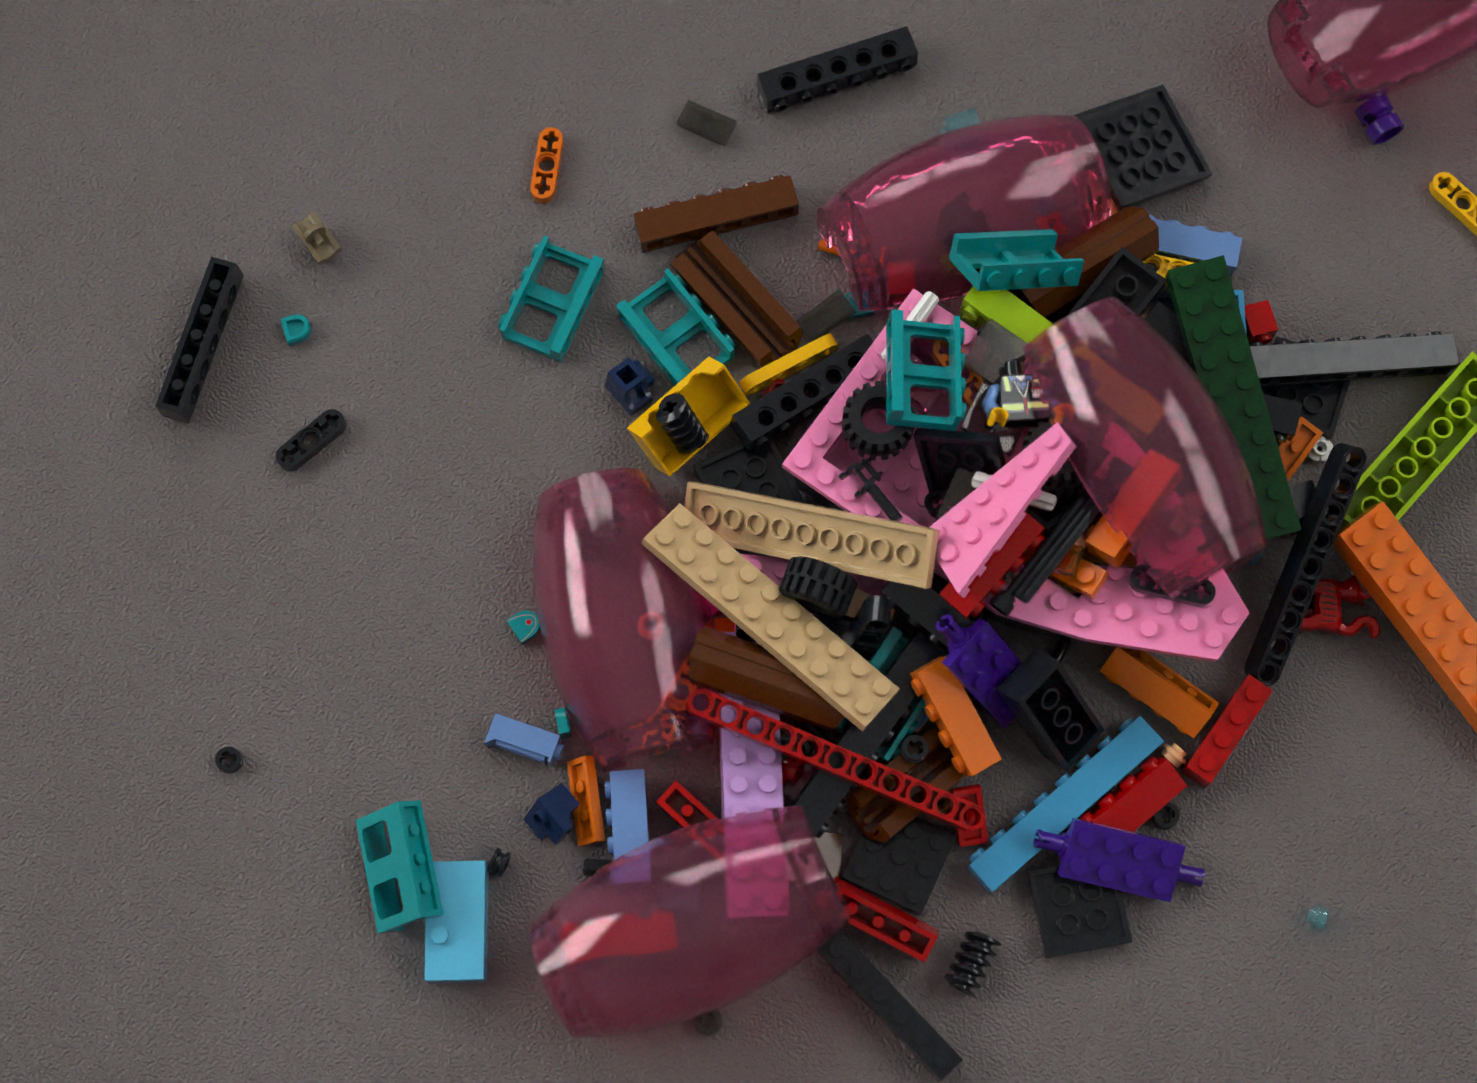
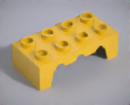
M708 356L629 425L627 429L653 466L670 477L730 424L733 414L750 405V402L726 366ZM670 394H681L684 396L709 435L707 442L693 452L687 454L679 453L671 438L668 437L666 431H664L656 419L660 402Z

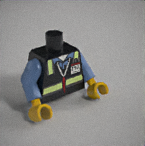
M1011 360L1003 364L1005 375L1000 376L989 386L981 403L988 417L987 425L991 426V429L1036 427V423L1040 421L1047 423V420L1053 418V415L1056 416V423L1063 424L1065 418L1073 422L1076 410L1071 404H1062L1047 386L1042 383L1038 374H1023L1020 360Z

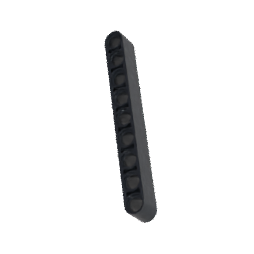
M1339 443L1330 451L1301 523V530L1297 533L1246 660L1245 674H1250L1266 686L1274 685L1281 676L1365 468L1367 455L1360 447ZM1350 453V459L1346 462L1347 455ZM1339 480V486L1336 489L1335 485L1336 482ZM1329 507L1328 513L1325 516V509ZM1318 533V538L1316 542H1314V537ZM1307 560V566L1303 569V564ZM1297 586L1296 593L1292 596L1293 589ZM1286 613L1285 620L1281 622L1282 616ZM1275 640V645L1271 648V643ZM1265 666L1264 672L1260 675L1262 667Z

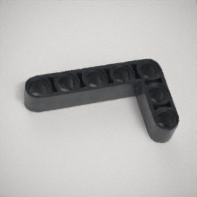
M881 595L867 597L852 622L819 615L813 616L865 660H869L890 629L891 602L887 597ZM736 625L735 635L737 637L758 643Z

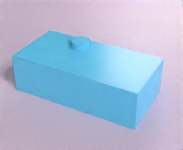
M486 861L433 862L444 915L427 918L425 922V981L428 983L488 982L489 872L487 870L489 864Z

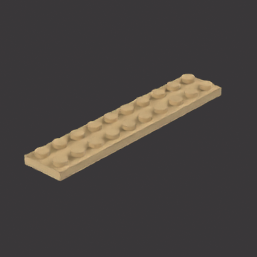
M694 481L687 482L685 508L733 548L788 560L792 557H809L831 564L845 572L925 589L932 587L939 529Z
M679 503L643 538L641 543L862 732L899 691V687L797 601L783 596L778 590V585L682 504Z

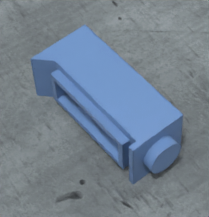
M496 713L484 742L487 748L496 745L497 748L544 764L547 761L551 767H553L555 760L560 761L565 745L561 744L562 739L558 734Z

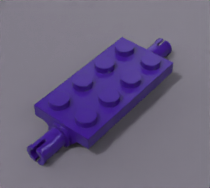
M951 615L942 616L940 619L946 626L944 627L938 621L936 628L947 638V644L949 645V654L942 661L943 665L990 717L1005 729L1016 716L997 688L1022 662L991 626L981 618L972 627L960 628Z
M1072 818L1069 830L1062 835L1045 832L1040 829L1035 833L1038 839L1034 838V848L1054 851L1060 856V866L1057 874L1061 877L1166 902H1171L1177 881L1198 887L1203 884V880H1199V877L1204 878L1205 876L1203 868L1181 864L1186 848L1181 843Z

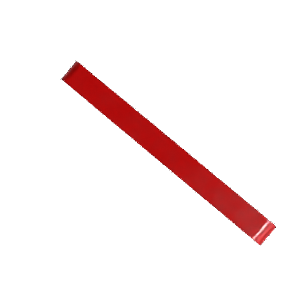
M698 689L686 698V709L689 714L951 826L965 831L978 830L985 823V812L982 807L711 691ZM696 695L706 698L707 708L704 711H698L694 708L692 702ZM722 707H730L734 711L732 722L727 723L721 719L720 710ZM750 718H756L760 721L761 731L758 734L749 732L747 723ZM778 729L784 730L788 735V742L784 746L777 744L774 739L775 732ZM805 741H810L815 746V753L812 757H806L802 753L801 748ZM833 752L838 753L842 758V764L838 769L831 767L829 764V756ZM860 763L867 766L869 771L868 777L865 780L859 779L856 775V768ZM887 775L892 776L896 783L895 788L891 792L883 787V779ZM914 786L922 791V798L918 803L913 802L910 798V790ZM940 798L946 799L949 804L948 811L945 814H941L937 810V802ZM968 809L972 810L975 814V821L970 826L964 821V813Z

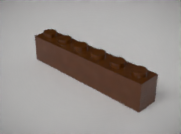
M777 175L761 183L749 182L740 188H724L715 194L707 196L699 194L683 202L671 201L658 208L646 207L639 210L638 213H634V220L641 249L645 253L698 240L711 230L718 235L796 216L799 214V203L791 175L785 177Z

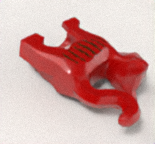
M1351 575L1342 582L1331 579L1319 580L1312 597V609L1306 611L1299 630L1308 632L1320 630L1324 633L1334 632L1343 636H1352L1358 633L1362 627L1367 626L1370 629L1371 638L1375 639L1380 635L1381 628L1379 622L1374 617L1368 615L1356 617L1349 625L1342 623L1341 600L1354 605L1364 606L1365 601L1363 599L1370 598V594L1365 593V587L1356 575ZM1297 586L1293 589V594L1296 593Z

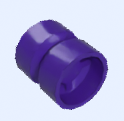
M1386 94L1372 97L1355 110V114L1362 126H1367L1366 133L1373 145H1378L1392 139L1404 129V125L1397 113H1391L1393 106Z

